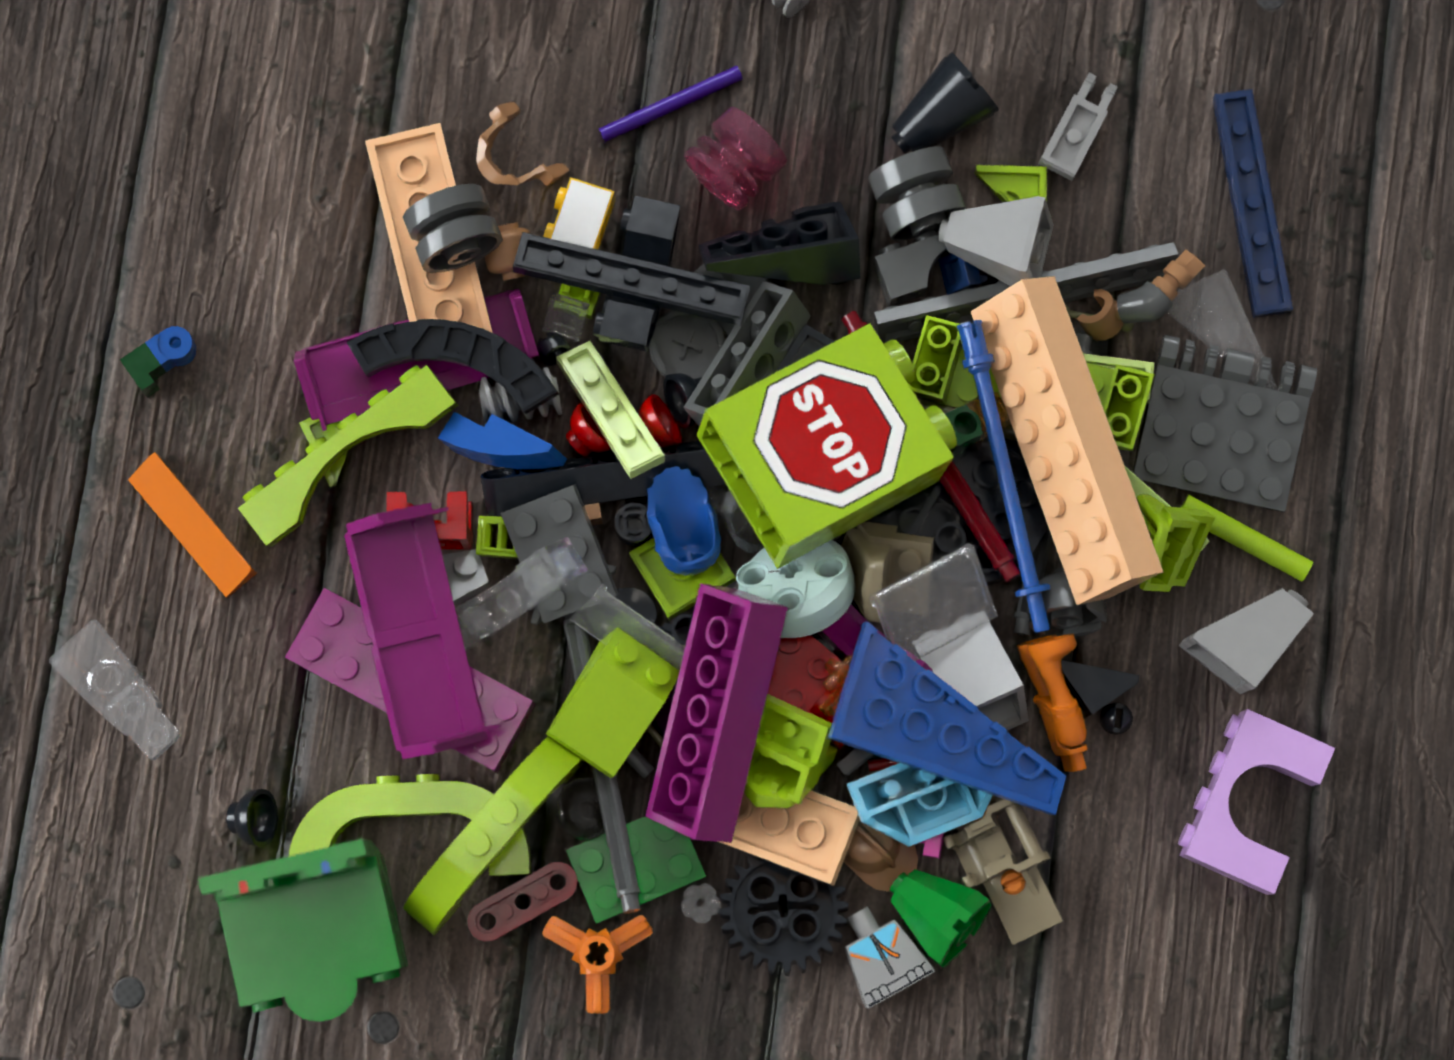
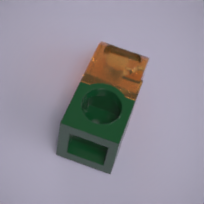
M994 392L1003 429L1011 422L999 392ZM979 398L945 413L957 439L956 447L950 450L953 457L962 453L965 448L988 436Z

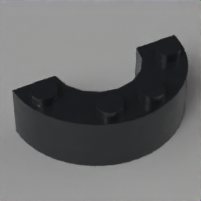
M635 196L632 209L625 208L622 215L620 231L626 232L622 256L670 267L679 223L680 205ZM606 294L602 313L598 312L595 319L593 335L599 336L600 342L647 352L655 332V324L658 321L661 307Z

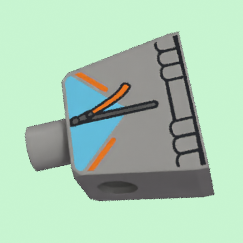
M868 906L847 917L858 939L844 946L863 1004L867 1009L935 972L932 965L895 920H891L879 927Z

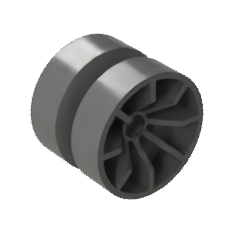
M928 147L904 154L881 165L869 175L868 180L877 203L892 204L883 212L882 216L893 241L916 238L923 233L933 230L939 231L942 220H949L951 212L967 209L959 186L957 184H943L953 174L943 147Z

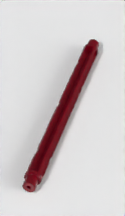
M856 311L848 313L841 319L848 330L847 335L868 325L867 322L861 320ZM952 460L940 478V482L990 559L995 571L999 570L1006 583L1010 582L1021 574L1014 562L1016 558L1011 554Z

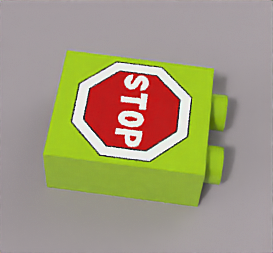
M871 323L705 410L697 437L777 569L937 483L954 458L950 450L956 447L957 439L949 419L935 405L924 410L909 386V383L915 380V370L909 355L895 339L882 343Z

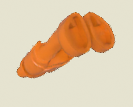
M1074 633L1060 636L1056 634L1044 636L1017 645L1020 659L1038 693L1034 696L1033 702L1039 708L1051 749L1055 756H1061L1065 772H1075L1087 768L1083 751L1088 750L1087 744H1082L1086 740L1087 730L1076 698L1073 699L1065 682L1061 663L1062 658L1072 652L1077 646Z

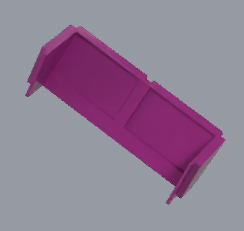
M519 288L485 296L484 300L493 334L502 337L531 359L532 357L539 356ZM409 319L404 321L401 320L391 324L396 325L404 322H409ZM376 328L307 347L295 352L294 365L311 419H319L323 431L327 430L328 424L342 421L352 413H356L357 416L363 414L370 408L368 401L384 389H387L389 393L402 384L399 378L416 365L420 369L426 365L431 368L447 390L481 381V377L490 378L464 365L433 360L414 361L382 370L371 377H367L347 342Z
M431 503L377 513L347 523V532L344 534L368 637L373 640L374 646L371 649L396 751L401 752L402 759L434 754L488 739L487 731L501 727L500 723L489 726L483 725L433 519L434 515L449 511V509L444 507L433 510Z

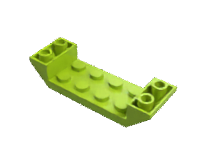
M926 315L912 362L915 370V380L909 383L910 388L915 395L929 401L953 408H959L966 404L970 410L983 416L974 376L968 372V369L963 368L962 361L965 360L959 330H957L959 323ZM1087 363L1118 449L1133 451L1154 374L1117 364L1115 369ZM990 368L989 375L1000 421L1011 423Z

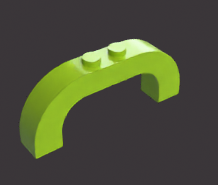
M549 736L544 739L510 775L430 868L405 902L403 910L435 936L461 906L459 904L477 879L560 785L566 784L585 761Z
M440 774L416 775V782L400 783V776H377L376 784L347 787L328 795L318 802L299 824L291 842L289 856L334 846L339 836L347 827L366 818L461 815L472 820L494 794L484 788L466 782L440 781ZM523 827L489 865V876L532 874L530 846Z

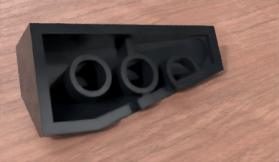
M840 201L802 207L792 211V218L776 223L771 218L761 222V229L748 233L738 230L698 244L699 253L707 271L820 285H840L849 280L861 279L859 238Z

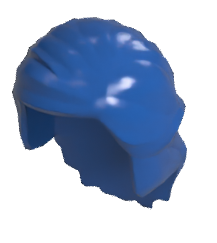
M678 466L666 468L661 474L653 478V485L647 488V519L655 539V552L659 554L664 566L669 571L685 576L696 575L710 568L719 557L722 539L719 533L718 517L713 506L710 504L707 489L703 486L699 477L692 476L688 468L683 470Z

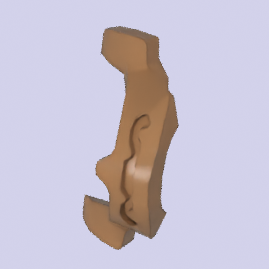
M515 102L498 105L489 113L493 124L479 137L476 162L482 175L488 181L500 185H519L539 179L546 186H549L561 179L569 171L568 167L563 163L548 167L543 163L530 173L520 177H515L513 174H502L499 167L492 161L491 148L499 131L520 113V109Z

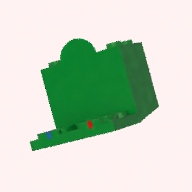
M358 839L198 878L201 894L214 895L215 901L218 903L240 1007L251 1005L253 1013L283 1005L281 997H285L289 1008L299 1017L311 1021L330 1020L341 1015L352 1004L357 992L358 978L371 976L372 983L400 977L399 968L409 966L385 859L372 840Z

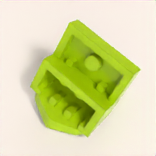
M1140 494L1136 499L1163 573L1140 583L1139 588L1145 591L1170 592L1172 586L1185 587L1215 517L1205 510L1168 507L1149 494Z
M767 694L744 789V794L755 807L790 808L796 803H802V800L818 783L819 777L835 759L837 749L829 745L831 739L828 738L832 723Z

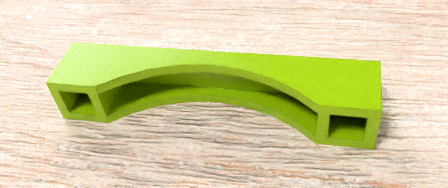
M416 365L409 369L399 378L402 384L390 393L387 389H384L368 401L370 408L359 417L356 413L347 416L336 426L339 432L328 440L324 436L317 439L305 449L308 455L297 464L293 460L287 462L275 471L274 475L277 479L265 488L262 484H259L242 497L245 503L238 510L266 546L273 547L304 523L307 507L317 484L327 470L348 450L366 439L385 432L402 429H428L459 406L431 368L426 365L420 369Z

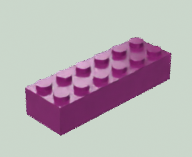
M700 583L645 817L694 840L732 842L784 627L787 606L739 589Z
M324 588L285 658L387 713L371 649L374 646L373 640L368 637L362 608ZM470 667L483 725L489 726L500 723L501 727L487 731L488 739L452 749L498 774L536 704L533 700Z

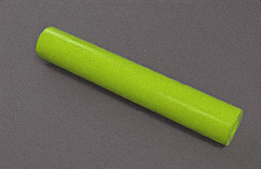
M1189 494L1180 507L1207 511L1215 517L1209 531L1210 533L1301 582L1312 567L1313 561Z

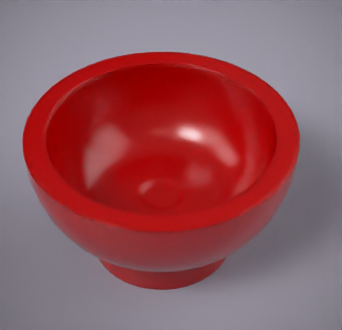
M651 394L640 406V418L658 446L671 447L682 442L681 431L669 408L660 397Z
M579 403L570 417L571 429L566 433V439L569 444L583 456H588L592 451L604 453L612 450L584 405Z

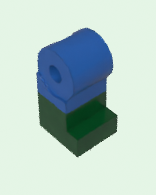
M171 326L121 358L120 361L148 398L160 390L155 380L175 366L189 364L194 359L197 349L192 336L186 329L179 326Z

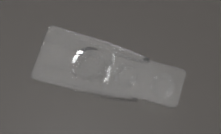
M91 620L50 657V664L84 700L120 732L130 737L150 760L154 761L159 758L181 737L180 731L159 709L162 707V703L148 681L97 620Z

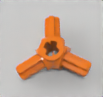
M643 915L634 917L611 932L604 928L598 933L590 928L585 933L559 917L552 916L545 925L542 935L574 954L571 960L580 964V974H586V1011L591 1014H602L610 1010V974H616V963L624 959L621 953L650 937L653 932ZM594 942H598V947L602 946L603 943L608 948L609 952L604 955L606 962L602 965H597V960L592 964L587 958V955L591 953L590 945Z

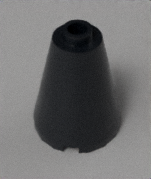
M951 52L941 60L892 125L896 133L891 138L904 154L911 150L913 152L923 148L934 147L994 116L993 114L999 108L985 89L972 77L971 72Z

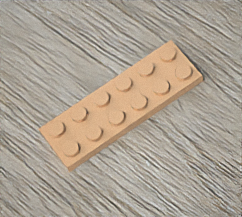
M437 123L366 140L409 322L418 321L419 319L449 320L466 323L493 333L475 262L446 272L430 273L424 271L415 249L419 241L411 239L403 219L406 210L417 201L442 189L456 186L441 124Z

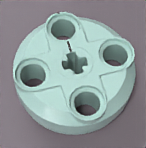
M833 540L779 569L776 568L767 551L763 548L749 562L742 565L736 574L739 590L788 607L781 638L804 637L829 627L847 611L855 593L854 572L848 555Z

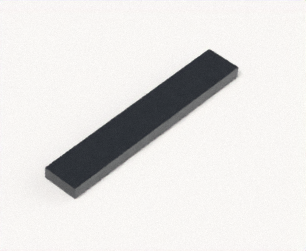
M522 232L513 264L514 273L741 326L750 291L749 285Z

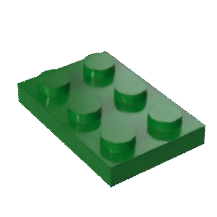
M645 816L626 824L630 851L641 892L638 895L640 905L706 877L690 837ZM605 833L567 849L566 853L577 875L578 882L596 924L623 913L621 899L617 898L616 894L617 890L610 860L611 855Z

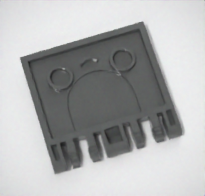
M1164 334L1159 349L1150 401L1147 403L1132 473L1144 482L1285 512L1308 406L1315 386L1317 368L1300 365L1293 394H1290L1295 365L1292 362L1286 361L1281 369L1279 386L1276 391L1265 388L1272 367L1270 357L1262 356L1254 385H1249L1248 381L1252 372L1254 354L1227 348L1224 353L1219 378L1213 377L1219 348L1210 344L1205 352L1202 374L1189 371L1195 354V341L1186 339L1177 369L1173 367L1179 349L1180 338Z

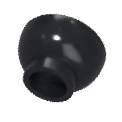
M672 373L664 378L663 390L665 401L675 422L682 428H688L696 422L683 407L702 378L693 379L683 373Z
M266 789L250 791L242 796L238 802H233L229 806L227 826L232 833L238 834L244 842L252 846L264 847L274 838L278 825V808L275 798L270 791Z

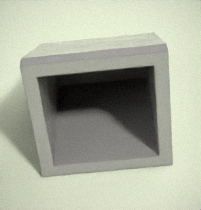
M1282 588L1200 629L1183 639L1178 646L1241 695L1258 686L1314 613L1307 608L1309 603L1304 597L1293 590L1286 592Z
M983 610L975 614L962 615L954 623L938 630H928L922 633L918 639L911 641L916 657L926 662L934 674L976 705L978 710L993 722L996 721L1005 729L1010 730L1029 721L1024 685Z

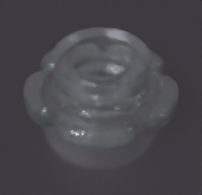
M701 884L700 886L691 885L683 893L684 901L681 903V909L686 917H692L697 923H705L711 919L712 915L718 913L720 899L716 897V890L708 884ZM699 899L704 900L703 907L697 906Z

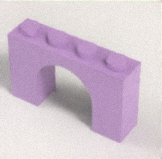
M1246 709L1241 711L1238 716L1233 714L1226 726L1224 736L1229 739L1224 751L1218 750L1212 759L1209 772L1213 774L1208 788L1202 787L1196 797L1193 808L1198 810L1193 824L1187 823L1180 835L1178 845L1183 846L1179 856L1261 893L1270 895L1275 894L1290 857L1248 839L1236 828L1229 812L1231 788L1237 778L1252 767L1270 768L1309 786L1320 785L1335 748Z

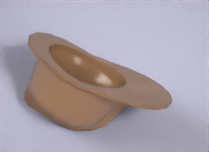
M859 820L844 863L872 888L888 892L893 882L902 872L909 874L914 869L917 870L918 856L914 845L908 847Z

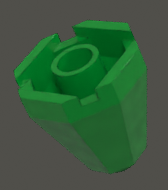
M916 869L909 874L902 872L890 888V891L893 893L890 900L929 957L942 968L948 966L962 953L967 946L964 941L970 934L975 936L992 907L990 900L977 890Z

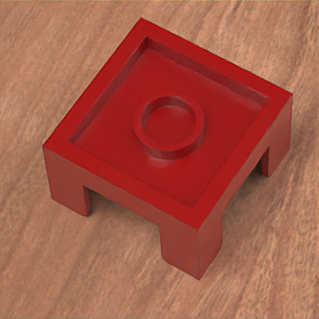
M467 491L448 492L447 507L449 511H447L446 523H442L441 520H434L441 550H473V503L468 501ZM387 492L386 512L414 506L411 503H407V494L405 492Z

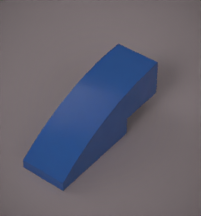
M453 412L438 437L453 452L473 461L495 467L544 469L563 466L567 461V458L553 445L494 414H491L483 427Z

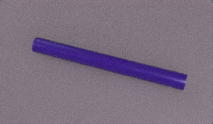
M734 66L599 128L601 137L604 142L612 140L743 80L741 72L737 66Z

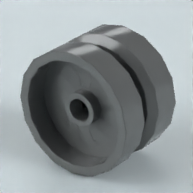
M461 184L448 187L422 198L406 210L403 219L411 239L419 241L415 249L424 271L437 273L458 269L478 261L499 247L503 238L495 218L487 215L490 206L482 186L477 184Z

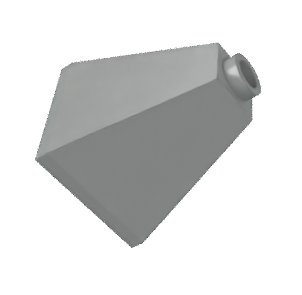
M1037 196L953 211L950 214L949 220L943 219L941 222L939 242L945 244L948 252L1012 286L1022 279L1041 278L1054 224L1046 198Z

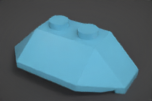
M901 763L847 784L861 822L908 847L982 818L993 796Z

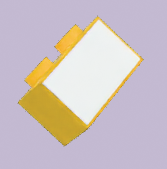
M570 177L567 188L560 187L554 209L559 210L554 224L548 222L543 237L599 250L615 204V192Z

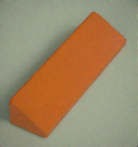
M156 452L151 454L128 479L226 598L257 574Z

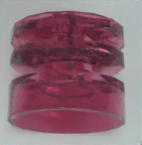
M728 107L711 125V129L718 142L706 135H702L697 139L699 148L690 146L684 152V159L700 183L711 194L735 210L742 211L748 205L749 199L746 195L755 197L759 193V187L752 175L764 182H770L787 164V159L775 140L755 120L735 107Z

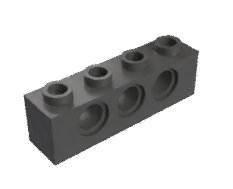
M765 281L761 283L744 311L741 326H734L683 407L699 427L707 408L767 378L777 371L802 328L811 317L793 290Z

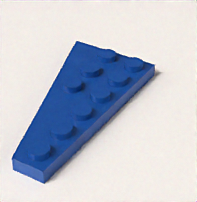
M864 622L859 633L828 738L1049 815H1055L1067 776L1030 747H1025L1007 733V729L998 722H993L981 713L976 705L940 677L919 665L907 655L905 650L897 644H892L877 632L878 630L874 626Z

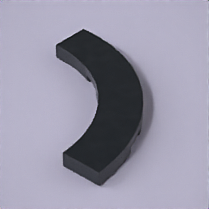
M419 319L414 322L385 325L365 332L347 342L367 377L408 362L424 360L446 361L470 367L495 380L511 394L525 414L559 395V392L547 375L520 349L496 334L466 323L441 319Z

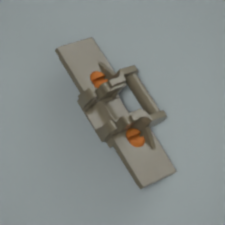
M993 795L982 818L957 827L958 833L943 838L947 849H954L967 874L962 878L964 885L974 889L984 884L1012 945L1018 944L1064 921L1038 869V865L1051 858L1048 851L1043 852L1020 804ZM1004 812L1007 813L1029 858L1023 862H1017L997 820L998 815Z

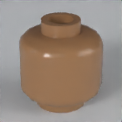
M518 222L498 226L503 241L498 248L484 257L487 270L492 274L502 273L503 281L526 276L514 273L513 264L522 232L531 234L527 228H519Z

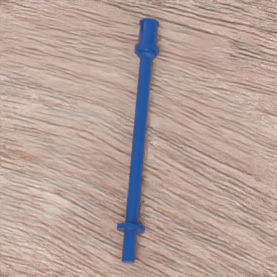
M974 320L973 323H962L957 325L965 355V360L962 361L963 368L968 369V372L974 376L1024 586L1023 589L1017 590L1015 595L1016 597L1026 596L1034 632L1050 630L1041 592L1051 588L1050 584H1039L989 375L991 363H994L993 354L988 353L982 320Z

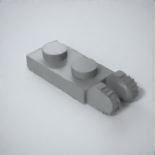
M1090 72L1078 94H1074L1038 163L1071 181L1075 177L1108 113L1106 109L1118 88L1110 83L1105 88L1098 106L1085 100L1087 94L1091 92L1096 83L1095 79L1097 76Z

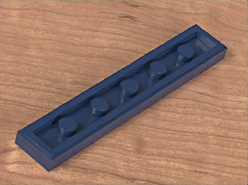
M1252 89L1215 94L1212 99L1252 317L1257 318L1290 313L1293 310L1253 91Z

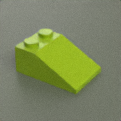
M616 627L599 641L546 735L609 778H613L665 703L678 679L680 670Z

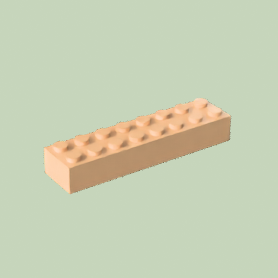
M1055 276L1022 279L972 310L971 315L973 320H982L988 353L993 354L994 363H991V370L1076 605L1108 599L1163 573V569Z

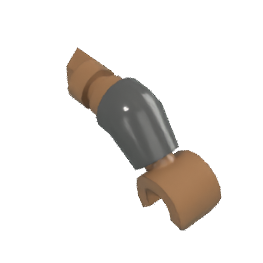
M1185 250L1175 261L1172 260L1163 269V277L1157 276L1152 282L1146 281L1138 289L1118 295L1117 301L1114 300L1108 291L1094 289V297L1102 310L1093 316L1081 314L1076 320L1086 334L1092 336L1096 341L1112 338L1120 331L1123 323L1154 322L1164 316L1174 306L1172 301L1178 296L1176 290L1178 288L1184 289L1205 265L1194 254Z

